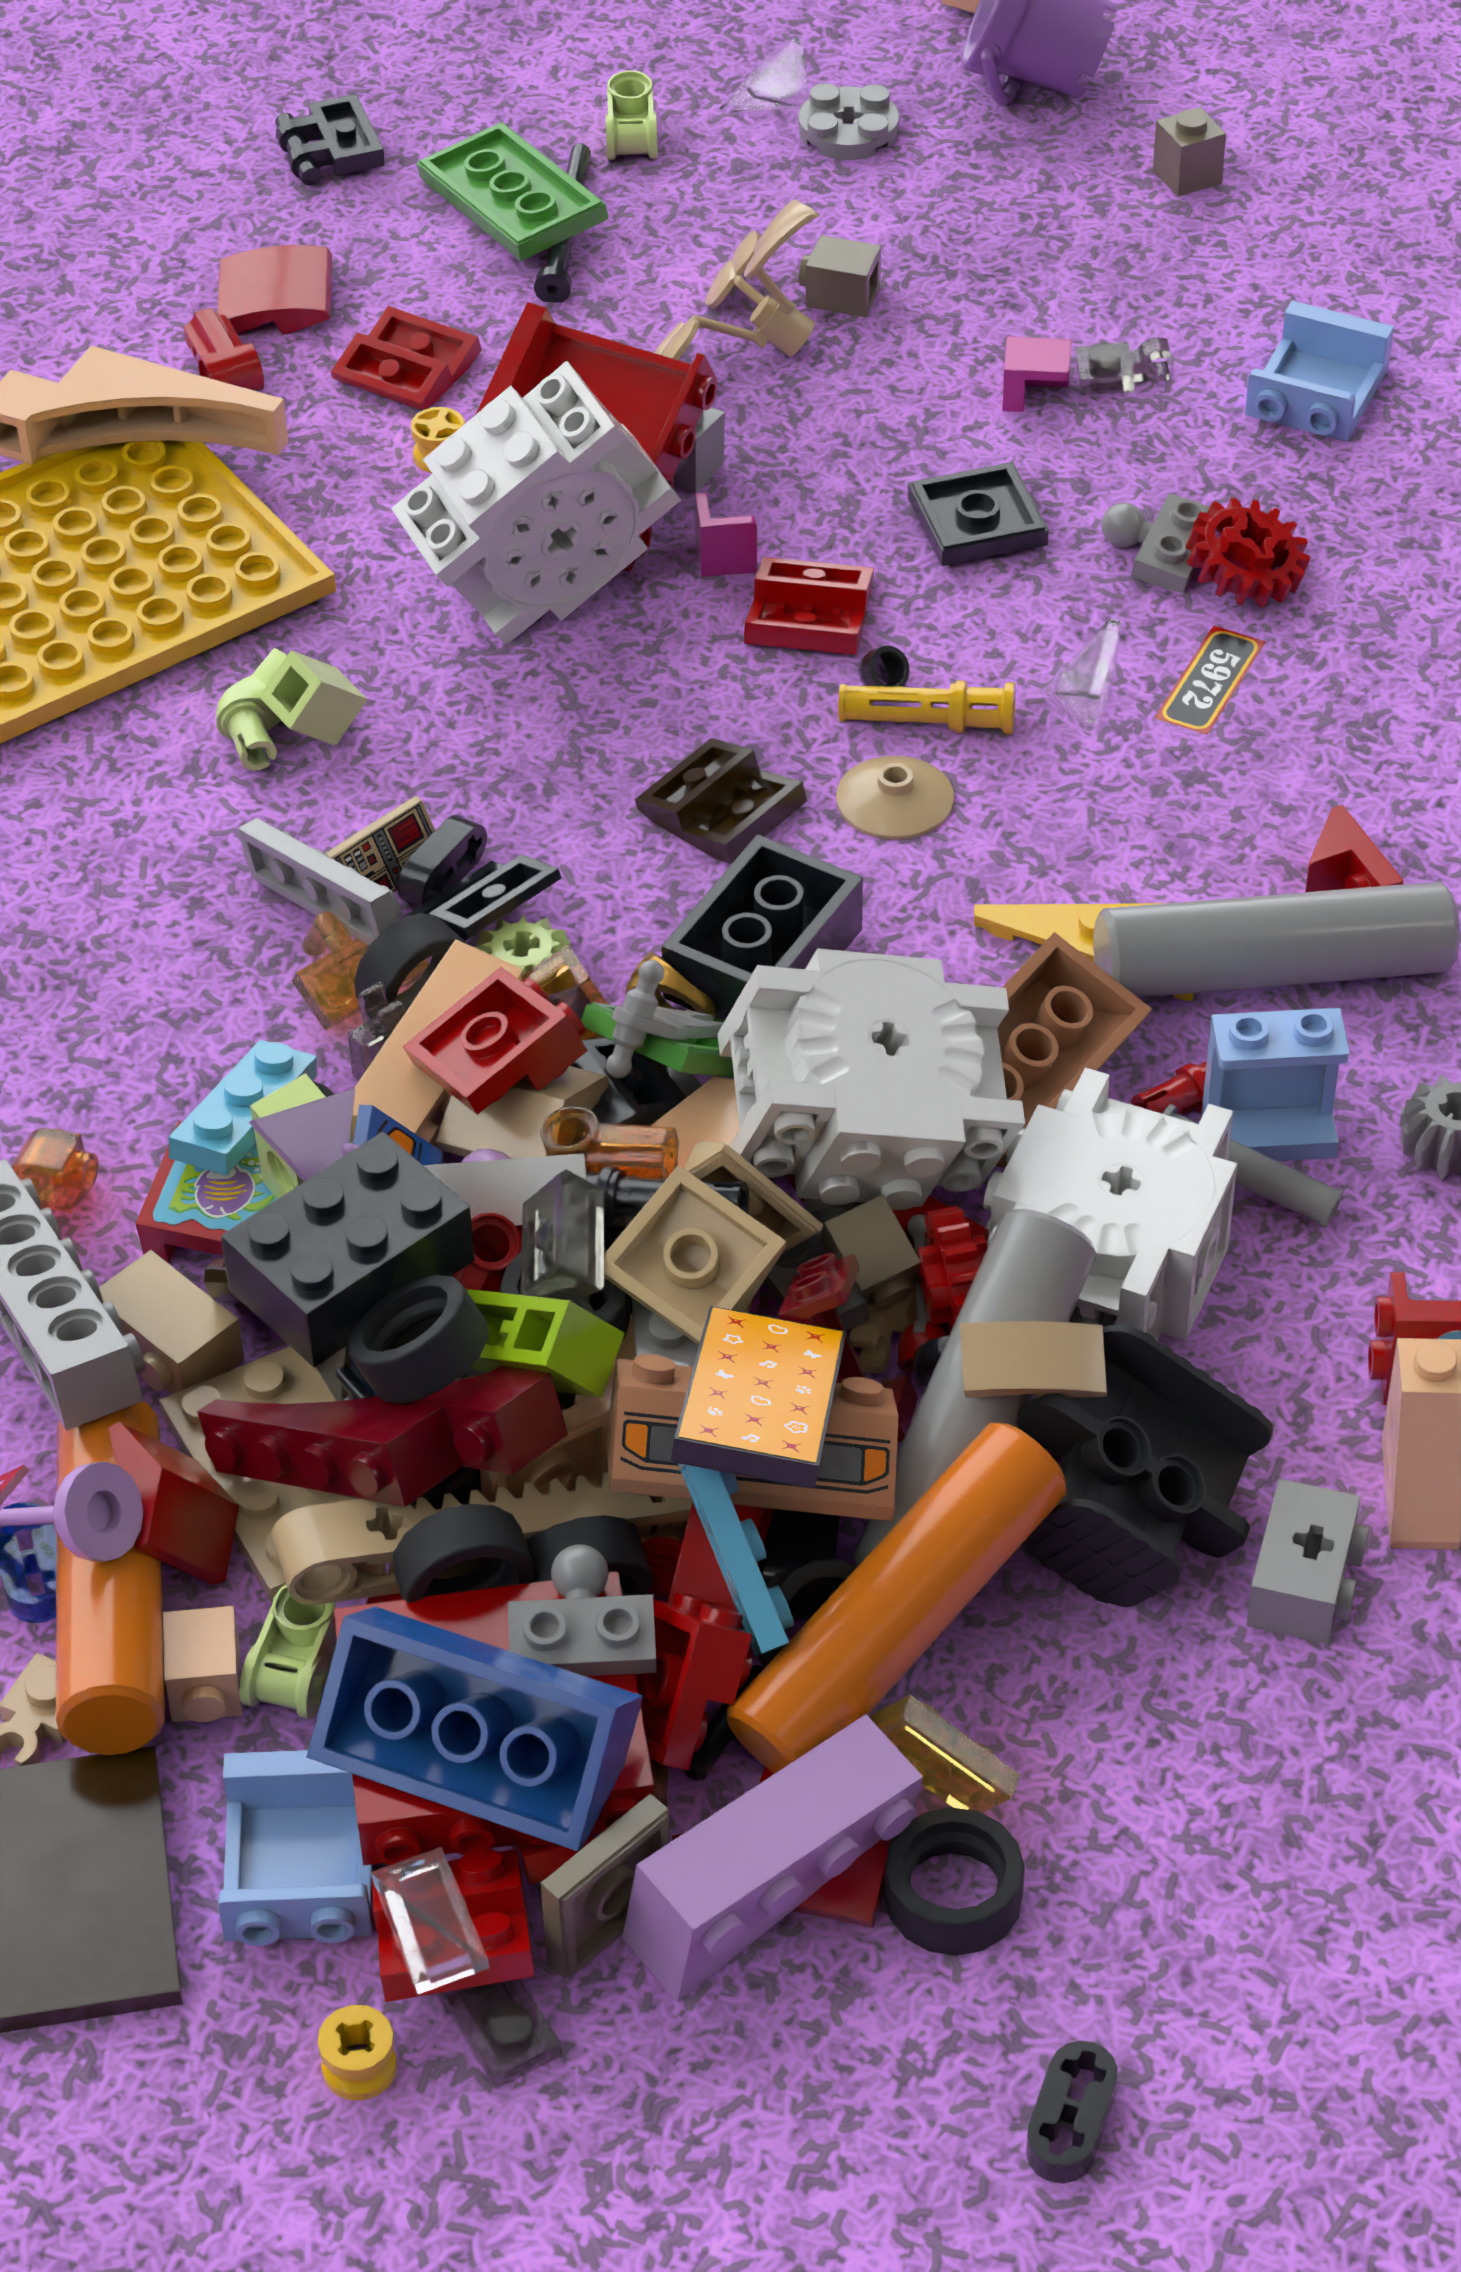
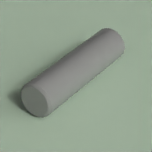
M1442 882L1103 908L1096 918L1093 934L1094 963L1138 998L1448 972L1457 960L1460 946V925L1457 905L1452 892Z
M1014 1209L1002 1215L898 1451L892 1521L868 1520L853 1554L857 1566L989 1423H1006L1020 1429L1017 1420L1025 1404L1036 1398V1394L965 1398L963 1391L960 1323L996 1321L1068 1322L1096 1258L1095 1248L1090 1239L1072 1225L1056 1217L1029 1209Z

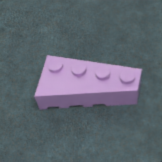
M865 1714L636 1865L622 1939L678 2002L798 1907L831 1878L845 1871L859 1856L881 1839L887 1841L900 1834L916 1815L914 1807L923 1776L868 1715Z

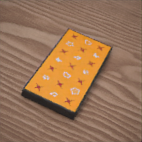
M709 1306L674 1437L671 1461L805 1488H815L846 1331Z

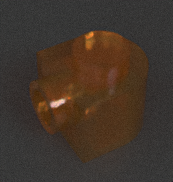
M40 1128L29 1134L11 1167L20 1180L28 1177L31 1179L37 1191L41 1207H49L52 1210L72 1214L83 1191H89L94 1186L98 1175L99 1162L95 1153L85 1152L81 1134L61 1129Z

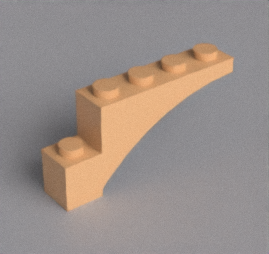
M90 346L59 383L10 370L0 381V455L33 464L37 458L90 446L136 441L208 442L244 447L279 455L288 444L284 399L95 346Z

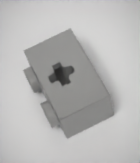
M1278 1479L1251 1585L1246 1626L1329 1644L1335 1619L1348 1621L1351 1613L1357 1580L1345 1578L1348 1564L1361 1567L1365 1553L1369 1526L1357 1524L1361 1496Z

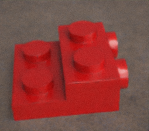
M499 967L402 1046L416 1067L476 1115L481 1113L490 1104L500 1100L521 1079L539 1092L552 1080L563 1075L571 1064L588 1051L580 1038L586 1032V1029L579 1017L567 1004L560 1002L554 1006L544 990L533 979L528 977L522 982L503 967Z
M678 1591L675 1592L673 1603L653 1599L657 1673L635 1674L638 1694L643 1696L641 1712L649 1758L665 1766L689 1771L693 1753L700 1749L706 1736L708 1720L705 1707L707 1700L734 1705L738 1688L744 1685L749 1676L752 1666V1651L749 1646L752 1634L741 1629L743 1614L716 1606L717 1602Z
M492 1848L469 1852L460 1859L426 1865L414 1860L395 1865L386 1872L371 1874L373 1914L378 1934L380 1979L385 2003L535 1976L527 1902L517 1849L501 1852Z

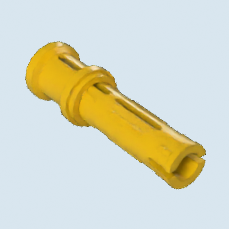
M957 680L956 683L950 684V689L902 686H847V684H840L838 700L839 721L948 724L949 730H954L955 733H964L966 727L1000 728L1005 735H1013L1016 709L1015 682H1006L1003 688L969 687L966 681ZM873 702L921 703V706H920V707L872 706V703H873ZM948 704V708H933V705ZM972 706H998L996 710L972 709Z

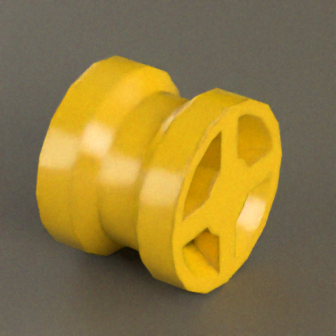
M433 407L417 413L412 419L411 436L414 442H416L413 447V460L421 470L432 473L423 459L465 424V420L459 412L447 407Z
M349 2005L337 2009L325 2019L319 2029L317 2043L322 2059V2074L326 2085L335 2095L347 2100L363 2101L376 2097L386 2090L396 2076L397 2057L393 2048L394 2034L389 2020L379 2010L367 2005ZM356 2044L368 2045L364 2050L350 2051L347 2049L348 2046Z

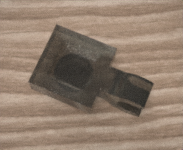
M1161 337L1148 339L1132 352L1129 350L1128 342H1101L1094 345L1076 346L1075 365L1081 395L1134 392V382L1170 380L1167 361L1152 362L1158 358L1170 357L1168 339Z
M380 981L358 993V1004L363 1024L348 1032L352 1074L358 1080L361 1079L406 1013L404 1005L400 1000L390 1005L388 1004L384 985Z

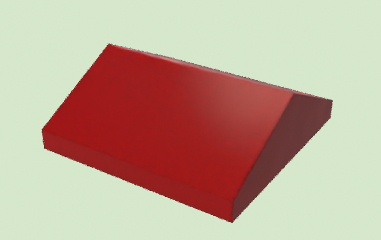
M121 1422L108 1427L116 1464L132 1476L141 1493L143 1518L141 1531L134 1543L136 1550L209 1584L215 1585L225 1581L239 1511L237 1502L197 1460Z

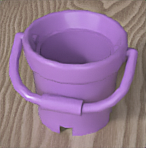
M980 0L964 45L961 59L962 67L966 71L985 76L993 99L1001 106H1006L1013 102L1016 93L1022 91L1024 81L1079 99L1083 96L1086 89L1075 83L1078 78H1081L1082 73L1094 77L1115 23L1104 19L1103 15L1104 13L1111 14L1117 12L1118 6L1109 0ZM998 73L1005 75L1002 86Z

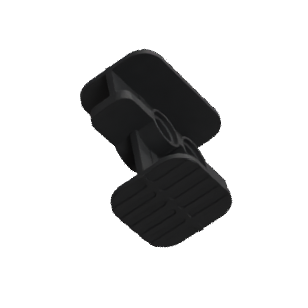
M1116 1324L1103 1328L1107 1396L1069 1399L1060 1393L1045 1394L1025 1404L1017 1420L1019 1428L1024 1433L1062 1458V1472L1065 1476L1067 1491L1065 1497L1028 1536L1022 1545L1026 1553L1031 1557L1039 1560L1049 1570L1052 1569L1067 1582L1070 1581L1076 1585L1083 1593H1088L1096 1598L1095 1600L1120 1607H1132L1150 1597L1156 1596L1157 1593L1174 1585L1179 1580L1182 1573V1564L1174 1553L1180 1539L1199 1552L1217 1558L1223 1557L1244 1545L1250 1531V1525L1243 1517L1229 1509L1228 1506L1248 1457L1269 1444L1273 1435V1425L1258 1408L1251 1406L1238 1394H1234L1226 1389L1227 1387L1219 1381L1216 1382L1210 1378L1209 1374L1203 1370L1194 1367L1190 1361L1174 1353L1167 1345H1163L1155 1340V1337L1151 1334L1136 1329L1131 1325Z

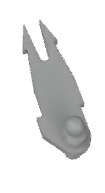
M648 960L641 964L636 988L627 992L623 1005H615L611 1018L616 1021L612 1034L616 1045L613 1054L606 1061L608 1073L615 1078H622L629 1074L632 1067L631 1059L634 1050L644 1045L647 1033L686 1041V1038H716L723 1025L721 1022H713V1015L690 1010L682 1011L658 1007V1001L654 994L658 983L664 978L665 971L663 966L656 960Z

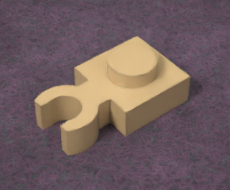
M37 1652L0 1702L1 1717L7 1721L0 1724V1754L10 1747L22 1748L14 1759L15 1766L39 1763L41 1759L39 1745L44 1738L63 1744L66 1740L58 1732L56 1722V1660Z

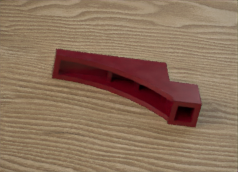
M502 1365L491 1372L454 1381L446 1388L423 1399L402 1404L384 1402L379 1396L332 1402L293 1404L248 1403L215 1399L197 1411L205 1436V1449L214 1464L216 1472L403 1507L412 1503L462 1466L513 1475L568 1435L551 1373Z

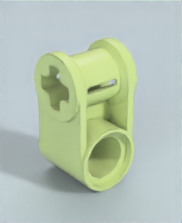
M631 70L614 74L607 84L608 114H605L607 160H615L617 155L648 154L650 159H658L656 112L653 110L651 78L642 72Z
M287 1585L279 1589L273 1598L272 1606L259 1637L247 1654L242 1669L239 1688L242 1705L256 1707L260 1702H266L296 1709L298 1716L301 1718L313 1719L317 1715L337 1643L333 1610L337 1608L336 1602L305 1605L296 1602L289 1595Z

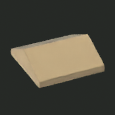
M571 1066L568 1067L563 1075L552 1080L539 1092L521 1079L500 1100L490 1104L478 1115L451 1095L435 1142L439 1150L464 1157L477 1149H494L505 1153L511 1159L560 1155L594 1105L600 1100L601 1095L610 1084L607 1075Z
M678 1165L594 1267L598 1274L699 1345L709 1306L743 1312L786 1248V1241Z

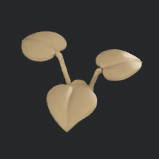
M791 200L778 212L762 236L756 231H751L741 241L733 254V259L727 261L714 278L706 295L705 304L714 309L725 299L733 286L736 285L758 305L750 318V322L756 326L755 332L694 315L685 324L683 322L678 323L660 343L654 353L679 360L694 339L697 330L705 328L752 341L762 349L767 342H770L787 356L792 357L810 336L815 322L795 308L796 304L785 297L763 266L794 233L814 218L820 217L819 213L798 200ZM744 273V277L748 280L757 276L773 298L769 295L766 297L762 296L744 280L742 274Z

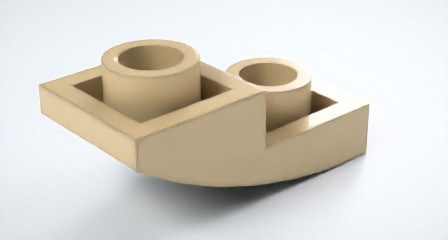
M1049 1321L960 1323L963 1391L965 1398L1036 1394V1397L1039 1398L1050 1393H1060L1069 1399L1107 1396L1102 1325Z

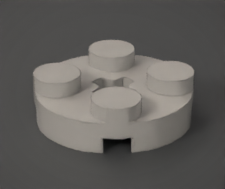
M821 83L810 89V98L800 107L798 114L799 137L806 146L808 141L818 146V153L828 158L839 160L864 159L876 155L877 147L883 146L888 142L889 148L896 141L899 133V112L896 105L890 100L889 90L882 85L871 84L862 88L853 86L837 87L833 84ZM843 122H853V124H843Z

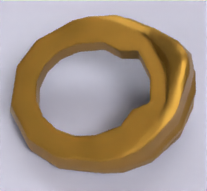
M653 952L646 955L637 965L626 987V994L628 991L636 988L641 964L648 960H656L663 966L665 971L664 978L658 983L654 994L658 1001V1007L676 1009L661 994L666 993L684 1000L699 1013L713 1015L714 1018L717 1015L715 1004L705 993L690 984L661 956Z

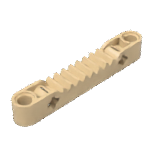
M604 1472L600 1487L597 1488L582 1475L577 1476L573 1491H568L558 1479H553L550 1481L546 1495H542L530 1482L524 1483L521 1498L517 1499L505 1486L497 1488L494 1502H489L479 1490H471L468 1504L495 1505L513 1514L522 1528L526 1542L534 1535L556 1524L580 1517L606 1515L621 1517L636 1525L642 1543L654 1537H668L682 1543L693 1501L610 1491L609 1472ZM451 1493L444 1494L442 1507L436 1510L425 1497L417 1498L415 1508L410 1504L403 1507L360 1498L309 1505L285 1514L275 1523L271 1534L289 1595L296 1602L305 1605H319L400 1593L393 1572V1552L403 1535L422 1519L443 1509L461 1506V1504ZM381 1518L379 1531H374L375 1521ZM655 1525L653 1534L649 1535L651 1526ZM481 1557L462 1561L445 1569L435 1578L449 1579L464 1576L482 1568L493 1558ZM385 1563H391L389 1571L384 1573Z

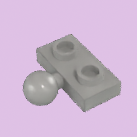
M1169 493L1154 523L1146 521L1143 512L1137 506L1130 503H1118L1111 506L1105 512L1101 524L1102 532L1107 541L1117 547H1130L1138 542L1142 543L1134 560L1131 577L1164 589L1184 593L1196 569L1187 563L1191 551L1185 548V544L1200 511L1207 513L1209 506Z
M582 1544L569 1546L556 1556L551 1568L553 1585L558 1593L566 1599L508 1602L509 1651L582 1676L657 1673L653 1595L597 1597L604 1590L608 1581L609 1571L605 1558L598 1550L591 1546Z

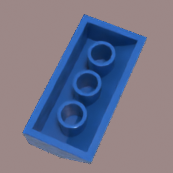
M375 1606L343 1617L306 1758L579 1851L583 1848L625 1765L643 1696Z

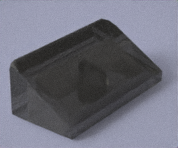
M567 1169L558 1173L523 1203L521 1295L571 1300L594 1294L604 1287V1194L599 1187Z

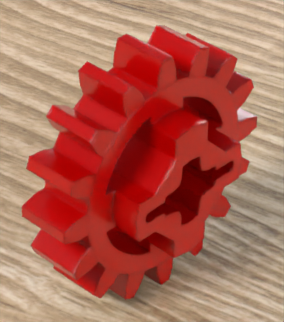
M1232 497L1226 509L1214 501L1211 503L1207 513L1200 511L1185 544V548L1191 551L1187 561L1188 565L1202 568L1197 580L1200 583L1213 581L1218 585L1215 595L1221 597L1228 591L1234 593L1236 604L1241 606L1247 597H1252L1261 608L1266 606L1270 596L1278 603H1283L1289 592L1295 593L1310 562V556L1303 553L1308 541L1303 537H1293L1297 524L1294 521L1281 523L1278 520L1279 509L1274 508L1265 513L1260 511L1258 500L1253 499L1249 508L1242 507L1236 497Z
M958 1205L926 1212L927 1216L924 1217L926 1228L924 1239L926 1246L917 1247L920 1260L917 1281L923 1295L927 1318L931 1325L942 1323L948 1336L953 1329L988 1249L987 1241L982 1234L971 1236L969 1222H965L964 1212L958 1208Z

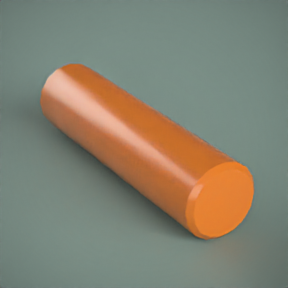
M144 1401L69 1430H65L59 1420L57 1424V1491L65 1476L80 1465L94 1462H108L117 1465L108 1427L118 1422L160 1442L158 1416L148 1403ZM57 1533L56 1722L58 1732L70 1744L89 1753L114 1755L127 1753L143 1747L160 1733L165 1722L162 1561L136 1550L134 1544L120 1558L105 1562H93L76 1557L64 1546Z
M989 1423L793 1636L789 1643L782 1648L738 1696L734 1705H730L727 1708L729 1727L741 1744L761 1764L775 1774L865 1714L868 1715L1067 1494L1065 1476L1051 1455L1022 1430L1006 1423Z

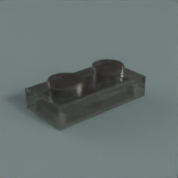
M521 1979L437 1993L495 2089L562 2056L560 2040Z

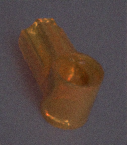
M568 1106L558 1109L547 1116L540 1128V1136L546 1156L584 1153L586 1172H601L605 1166H614L625 1171L628 1177L667 1179L678 1166L679 1139L676 1129L673 1127L599 1123L595 1113L588 1108Z

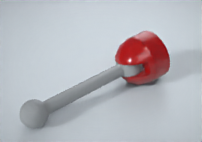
M923 1214L913 1216L907 1224L908 1233L914 1239V1251L917 1256V1247L926 1246L924 1232H926L924 1217L926 1215ZM917 1279L915 1281L917 1321L910 1323L903 1330L898 1343V1367L903 1371L914 1373L913 1354L917 1348L931 1339L948 1336V1333L941 1325H931L929 1323L923 1295Z

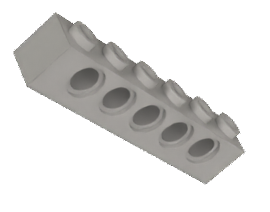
M7 1159L1 1160V1326L65 1430L143 1402L137 1374L145 1372L146 1365L135 1336L132 1333L124 1335L119 1315L110 1300L103 1303L100 1289L92 1271L89 1268L82 1271L81 1263L69 1237L61 1238L58 1224L49 1207L42 1209L37 1191L31 1179L28 1177L20 1180Z

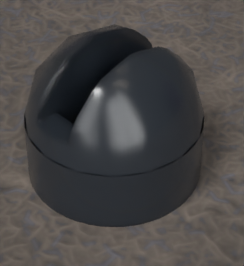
M882 646L869 651L861 659L858 672L860 681L864 686L903 687L909 678L910 668L909 662L901 650L894 646ZM879 678L882 679V680H883L885 683H887V684H883V683L879 680Z

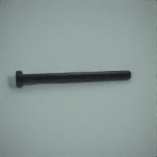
M578 143L571 149L566 173L584 186L591 151L586 144ZM574 236L550 247L547 265L536 275L534 291L536 296L543 302L563 303L570 295L572 280L567 273V267Z

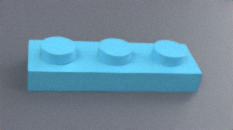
M259 1040L168 1137L169 1158L227 1176L256 1144L254 1128L249 1123V1121H252L250 1105L305 1073L313 1081L317 1077V1056L291 1049L283 1043Z
M677 1463L736 1609L744 1615L742 1624L745 1631L752 1634L750 1643L755 1656L758 1657L783 1647L789 1643L784 1629L794 1626L793 1618L780 1587L776 1585L767 1589L757 1562L766 1559V1552L755 1524L751 1518L740 1522L729 1495L739 1492L735 1474Z

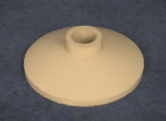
M882 756L861 762L842 777L837 787L836 803L845 821L858 831L877 838L901 840L922 836L943 824L952 811L954 791L946 775L928 762L907 756Z

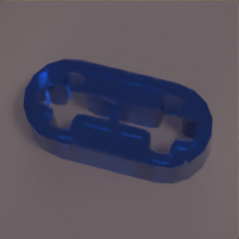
M18 1502L3 1509L42 1506L31 1502ZM53 1524L0 1527V1575L7 1604L12 1615L24 1622L43 1623L56 1618L57 1537ZM29 1529L33 1549L20 1552L15 1532ZM40 1573L45 1593L31 1596L26 1576Z

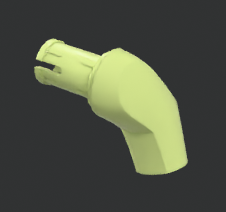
M276 648L269 653L251 676L242 679L224 692L216 709V726L222 736L234 741L241 764L248 770H262L271 765L265 754L264 747L269 758L275 760L277 756V750L267 730L282 720L259 698L287 657L285 653Z

